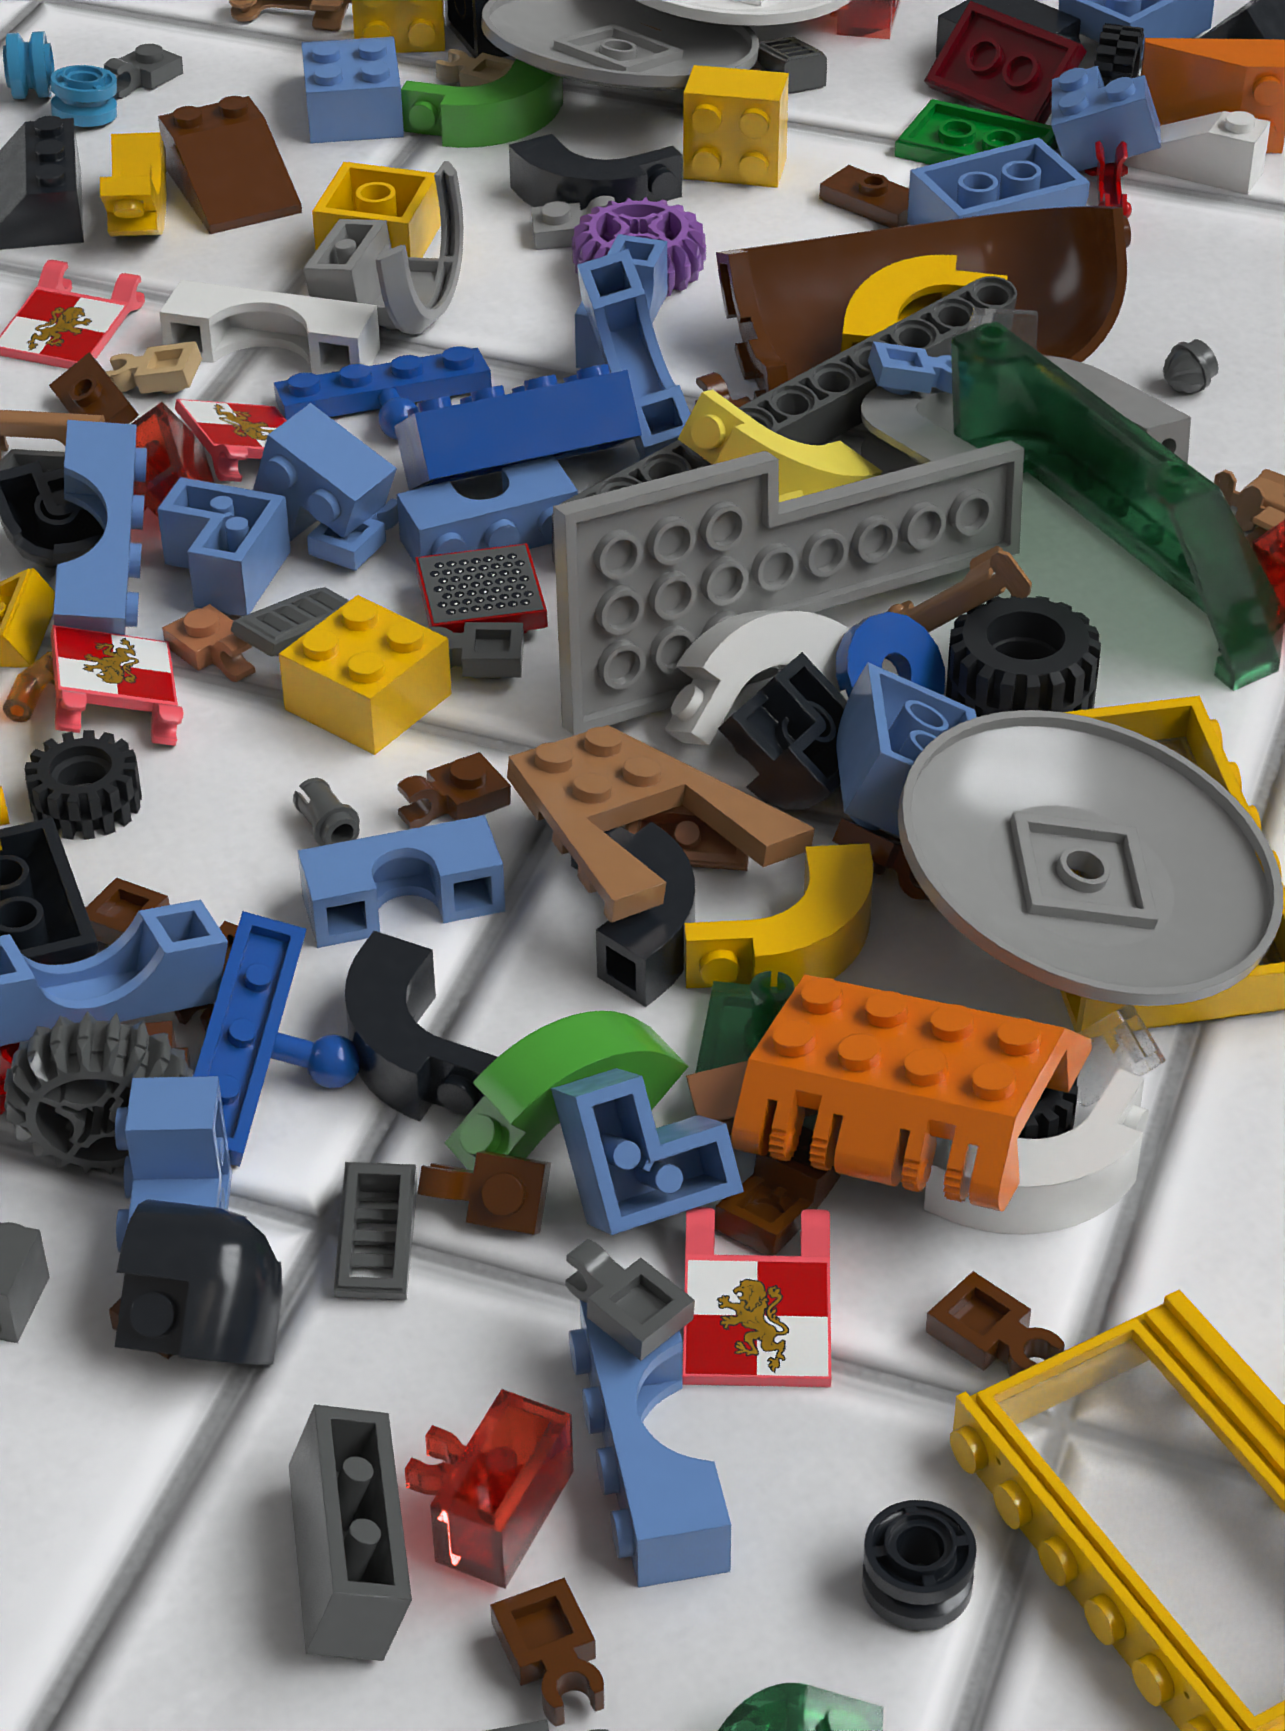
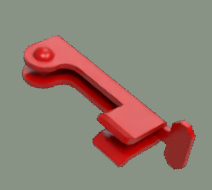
M1099 140L1095 142L1096 157L1098 159L1097 167L1086 169L1084 172L1097 178L1098 206L1123 207V216H1126L1128 219L1132 213V207L1127 202V194H1122L1121 177L1128 174V166L1124 165L1128 157L1127 143L1121 141L1117 146L1115 163L1105 164L1104 147Z

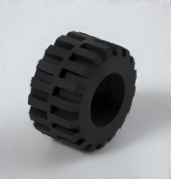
M1012 595L1010 598L994 597L988 600L986 604H981L968 611L967 614L959 615L954 621V629H951L946 697L975 709L977 717L1017 710L1069 712L1094 709L1101 642H1099L1097 628L1089 625L1090 619L1082 612H1072V606L1063 602H1051L1047 597L1036 596V598L1025 597L1023 599Z

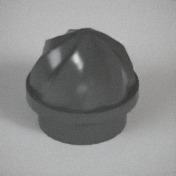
M1194 339L1189 343L1180 342L1171 349V353L1165 359L1163 374L1168 385L1172 386L1177 392L1193 393L1207 388L1211 383V378L1217 375L1219 367L1210 347L1203 341Z

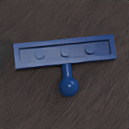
M463 346L451 347L442 354L425 357L403 355L393 359L392 362L372 366L351 364L343 367L340 371L319 375L298 373L291 376L288 380L273 382L276 403L286 420L310 403L329 417L380 409L378 415L379 426L386 436L397 440L394 426L408 418L407 410L417 407L414 402L466 394L492 387L491 370L478 347L470 349Z
M242 911L193 1075V1077L218 1076L230 1162L231 1165L238 1167L241 1165L270 1058L307 1068L311 1078L317 1084L326 1088L346 1086L356 1077L360 1069V1058L354 1043L342 1035H325L312 1042L278 1032L307 929Z

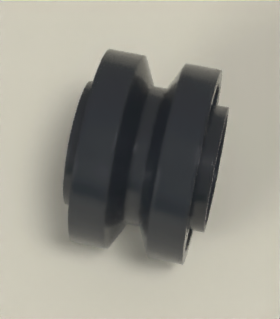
M926 1500L902 1501L878 1513L869 1524L864 1540L862 1588L870 1607L887 1622L910 1630L936 1629L958 1618L968 1606L973 1589L977 1549L976 1540L970 1526L952 1509ZM913 1564H923L926 1566H917Z

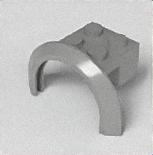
M444 161L434 175L441 217L439 258L408 257L406 245L391 248L387 220L339 219L304 267L309 296L377 305L378 325L388 330L399 329L405 334L422 333L444 314L456 290L463 253V209L457 171L449 161Z

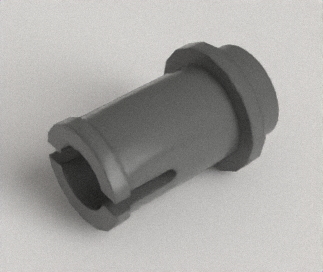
M311 778L299 785L309 797L310 802L308 803L301 793L295 791L293 794L294 806L312 825V835L320 846L358 838L360 831L358 813L350 805L342 804L325 780Z

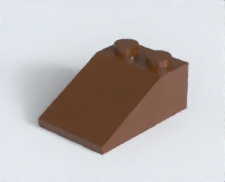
M228 96L221 99L219 103L201 107L183 106L174 110L173 113L158 116L160 134L166 148V171L210 234L302 213L301 202L266 119L249 96Z

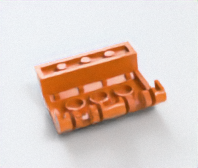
M804 974L748 1059L732 1127V1147L738 1151L765 1156L770 1152V1156L773 1159L790 1161L791 1157H794V1152L797 1151L799 1136L801 1135L805 1118V1108L818 1110L809 1152V1161H811L813 1168L828 1171L834 1166L835 1172L838 1174L893 1187L897 1186L901 1181L904 1189L920 1192L926 1187L931 1174V1166L933 1165L937 1147V1137L952 1140L943 1183L944 1197L949 1200L962 1202L965 1201L969 1193V1200L972 1205L1004 1211L1020 1183L1017 1139L1045 1088L1069 1093L1092 1050V1041L1090 1038L1070 1029L1035 1022L1026 1018H1015L967 1008L958 1004H947L903 995L894 991H884L840 982L831 978H820Z

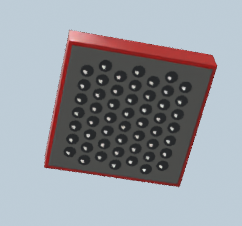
M527 543L415 557L416 575L429 627H444L453 633H464L465 622L523 623L524 634L529 630L548 627L547 609Z

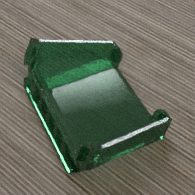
M998 321L981 324L975 329L954 336L951 341L954 435L978 449L1009 440L1024 448L1023 473L1028 472L1205 612L1218 642V651L1222 653L1221 656L1217 657L1214 676L1231 690L1235 691L1278 672L1285 625V609L1220 487Z

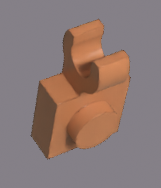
M211 604L192 610L184 617L162 627L164 641L169 642L170 650L198 671L214 664L233 682H238L256 672L255 667L246 661L242 655L243 652L252 648V645L236 637L231 632L233 620Z

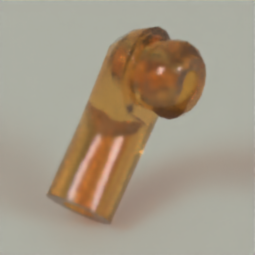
M48 651L17 675L3 705V711L9 719L15 722L28 721L48 683L55 686L52 651Z

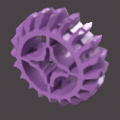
M647 197L642 201H632L630 198L621 203L608 201L605 208L596 206L591 209V214L581 216L579 225L574 227L572 261L575 264V273L577 274L578 264L606 256L618 234L667 241V297L671 296L673 289L680 291L687 289L688 283L697 281L699 272L704 269L706 244L703 224L696 220V214L684 212L682 205L668 206L667 201L664 199L658 202L648 201Z

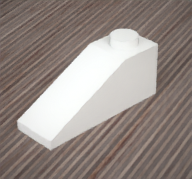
M1222 111L1161 125V148L1128 157L1124 165L1248 195L1264 171L1270 121L1255 118L1252 114L1244 111Z

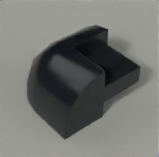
M37 461L0 471V522L7 538L23 558L47 568H56L57 564L74 560L86 554L99 542L104 531L96 518L84 508L64 499V468L43 473L41 465Z
M801 652L761 690L733 713L718 730L728 739L735 751L745 758L759 773L746 788L765 803L785 810L808 809L823 801L841 784L836 742L840 721L847 701L807 656Z
M146 1199L139 1203L129 1220L117 1267V1273L125 1274L114 1347L179 1355L181 1358L257 1365L273 1364L283 1285L281 1261H277L266 1236L247 1219V1216L223 1208Z

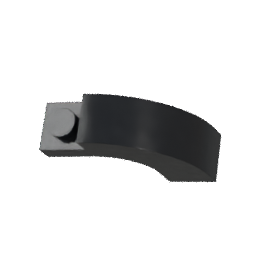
M553 134L509 145L510 188L532 207H540L550 202L561 201L568 204L580 203V210H583L593 199L599 196H612L616 203L625 202L627 198H630L632 201H642L647 197L648 201L658 202L663 199L669 201L682 197V154L674 146L627 158L604 160L584 157L570 151Z
M650 822L635 834L629 832L623 826L605 831L604 833L666 881L663 904L615 922L608 920L596 929L597 977L645 1007L668 990L683 973L684 923L695 922V878L690 861L680 845L653 822ZM571 856V867L578 870V864Z
M373 931L354 957L345 983L349 1040L354 1043L360 1058L358 1074L368 1089L382 1102L421 1122L432 1104L447 1108L456 1114L468 1115L484 1096L473 1082L497 1056L433 1035L417 1023L436 998L433 949Z

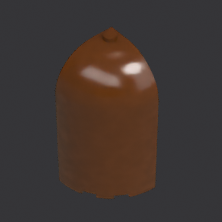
M1054 207L979 215L716 252L726 318L737 317L743 341L742 343H735L734 350L744 380L755 379L759 390L754 391L755 399L841 352L846 309L853 294L865 280L893 263L927 255H957L956 270L1008 276L1007 280L1016 287L1017 300L1011 337L1004 345L982 357L1004 354H1034L1083 362L1104 341L1119 315L1126 291V248L1131 243V228L1127 217L1123 216V207Z

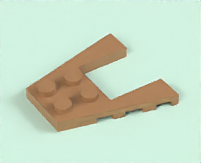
M609 725L594 727L584 733L556 742L543 743L537 748L509 756L507 779L537 821L545 819L553 829L552 842L561 854L570 853L578 864L577 877L589 893L598 892L605 902L604 915L610 922H615L663 904L666 881L604 833L605 831L683 805L762 867L804 853L805 846H812L815 828Z

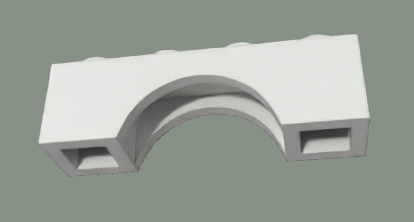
M180 280L159 312L163 345L196 341L202 361L214 363L229 353L245 348L277 347L299 354L308 362L311 373L319 375L340 371L343 367L351 364L371 366L380 351L377 305Z

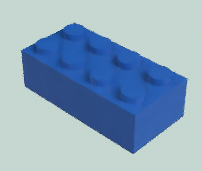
M602 364L576 371V375L563 378L564 383L560 384L557 382L556 375H548L524 381V385L513 388L511 394L505 395L504 387L500 385L473 391L471 396L460 399V404L457 405L451 404L450 396L417 403L418 407L407 410L408 418L394 426L409 491L442 482H453L500 472L504 467L554 455L557 460L610 449L641 436L642 433L628 370L610 373L609 365Z

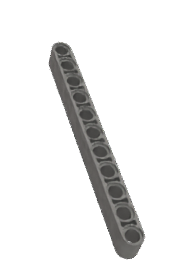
M996 276L977 279L742 405L739 409L761 425L781 436L804 444L823 445L863 423L861 404L865 396L877 387L868 363L873 341L922 348L931 357L951 355L960 357L964 361L982 357L1004 345L1011 337L1017 300L1016 287L1010 281ZM677 440L561 504L712 464ZM552 514V560L555 565L554 519Z

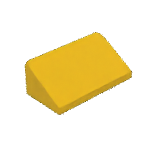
M34 567L21 571L0 582V667L23 668L33 665L53 615L55 591Z

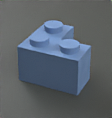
M1094 66L1088 69L1073 68L1061 74L1060 77L1052 79L1051 126L1062 158L1078 172L1097 167L1098 159L1096 157L1095 142L1099 140L1104 147L1105 164L1115 161L1116 148L1121 141L1127 143L1128 157L1161 148L1160 122L1145 75L1135 78H1117L1104 86L1099 68Z
M310 403L268 434L253 490L285 496L290 541L316 521L325 524L344 539L385 506L397 468Z
M180 477L157 509L164 562L167 565L188 568L190 570L193 601L196 608H202L211 604L226 615L245 616L250 614L291 552L286 498L282 495Z
M615 1068L551 1088L587 1224L610 1235H614L744 1192L726 1123L696 1115L656 1128L642 1075Z
M218 1076L132 1078L128 1107H118L115 1117L117 1149L128 1150L129 1156H126L124 1163V1191L126 1198H131L130 1208L119 1209L117 1213L116 1241L119 1252L121 1251L129 1220L139 1203L146 1199L228 1210L232 1179Z

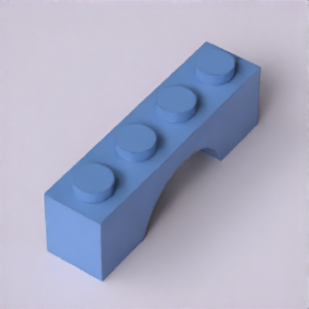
M629 249L578 264L577 269L581 299L605 364L609 365L610 373L628 370L642 433L641 436L633 440L642 460L677 441L691 413L680 385H675L666 367L652 325L643 286Z
M67 420L64 499L84 508L92 514L101 525L104 534L99 542L86 554L74 560L57 564L53 613L54 625L125 635L126 627H137L139 592H128L129 578H140L142 544L131 543V530H143L144 495H134V482H146L147 448L136 447L137 425Z
M201 899L140 910L126 931L109 947L94 956L70 964L46 965L37 963L21 954L10 934L0 936V1046L28 1041L33 1036L37 1026L52 1029L59 1016L66 1017L74 1023H80L88 1011L96 1021H110L117 1012L119 1020L122 1022L215 1003L221 985L228 941Z
M580 1300L581 1329L569 1331L570 1354L575 1375L588 1373L591 1387L582 1389L583 1409L589 1434L602 1432L605 1447L596 1449L601 1490L603 1495L616 1493L620 1510L610 1512L613 1541L618 1559L631 1557L638 1588L730 1572L731 1522L715 1462L688 1457L667 1448L656 1440L643 1424L646 1416L658 1403L682 1389L683 1341L680 1330L640 1361L587 1318V1303Z

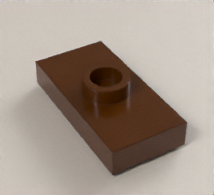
M847 165L820 183L819 199L889 228L904 226L908 223L909 188L889 181L883 175L872 174Z
M90 352L49 385L69 413L104 415L106 423L130 424L139 416L138 412Z

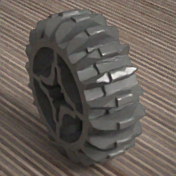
M88 1011L80 1023H74L66 1017L59 1016L52 1029L37 1026L29 1041H21L18 1050L14 1053L11 1069H7L4 1091L7 1092L4 1105L7 1111L6 1121L14 1124L16 1140L31 1142L34 1156L53 1155L57 1168L72 1163L81 1166L84 1174L91 1168H104L111 1175L117 1167L124 1166L125 1158L129 1156L128 1150L117 1149L115 1117L118 1107H128L132 1078L193 1077V1069L188 1068V1064L185 1061V1050L172 1048L169 1043L168 1033L148 1035L144 1020L133 1026H128L120 1023L117 1012L110 1021H96Z

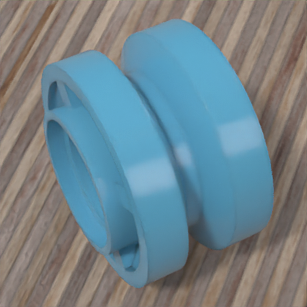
M45 31L32 32L29 42H24L19 33H7L6 45H3V63L6 84L8 88H11L13 99H26L29 89H34L39 98L52 97L51 74L55 71L52 46L51 43H47Z
M74 65L57 69L51 74V91L55 94L51 99L52 116H57L61 119L74 118V125L79 127L101 126L115 120L117 117V101L113 96L117 93V78L111 71L96 66Z

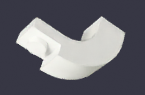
M753 611L730 617L714 625L691 644L676 665L677 668L693 678V681L685 686L676 696L671 707L673 716L667 724L665 731L682 743L710 745L718 728L723 723L745 684L756 674L767 668L775 667L782 670L801 652L841 692L836 679V653L844 634L849 628L826 616L803 611Z
M1119 1068L1089 1116L1080 1125L1066 1133L1041 1139L1018 1138L1020 1183L1004 1211L972 1205L969 1200V1193L965 1201L962 1202L949 1200L944 1197L943 1183L952 1140L943 1139L935 1151L931 1174L926 1183L924 1211L965 1227L986 1232L1019 1235L1040 1234L1066 1229L1104 1213L1130 1190L1137 1179L1142 1137L1149 1117V1110L1141 1107L1145 1078Z

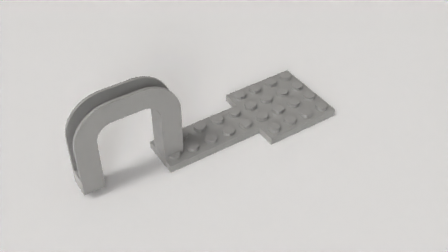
M1034 354L992 355L964 361L962 370L970 373L965 394H951L932 387L930 393L912 391L907 395L891 393L881 386H877L865 396L861 404V418L863 424L871 433L862 443L861 456L882 470L879 476L779 502V459L767 451H762L553 506L562 727L574 736L594 727L610 726L672 707L679 692L693 681V678L676 667L678 661L691 644L704 632L730 617L753 611H803L814 613L970 568V561L995 546L1001 547L1003 551L1009 552L1011 555L1019 554L1024 448L1009 440L978 449L959 438L961 436L1005 425L1040 426L1059 433L1144 481L1188 467L1191 417L1122 380L1082 362ZM775 667L767 668L752 677L745 685L774 677L779 673V669Z

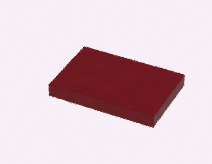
M970 1L924 82L931 89L982 110L1045 124L1052 113V79L1060 77L1061 74L1070 69L1078 68L1087 51L1080 43Z

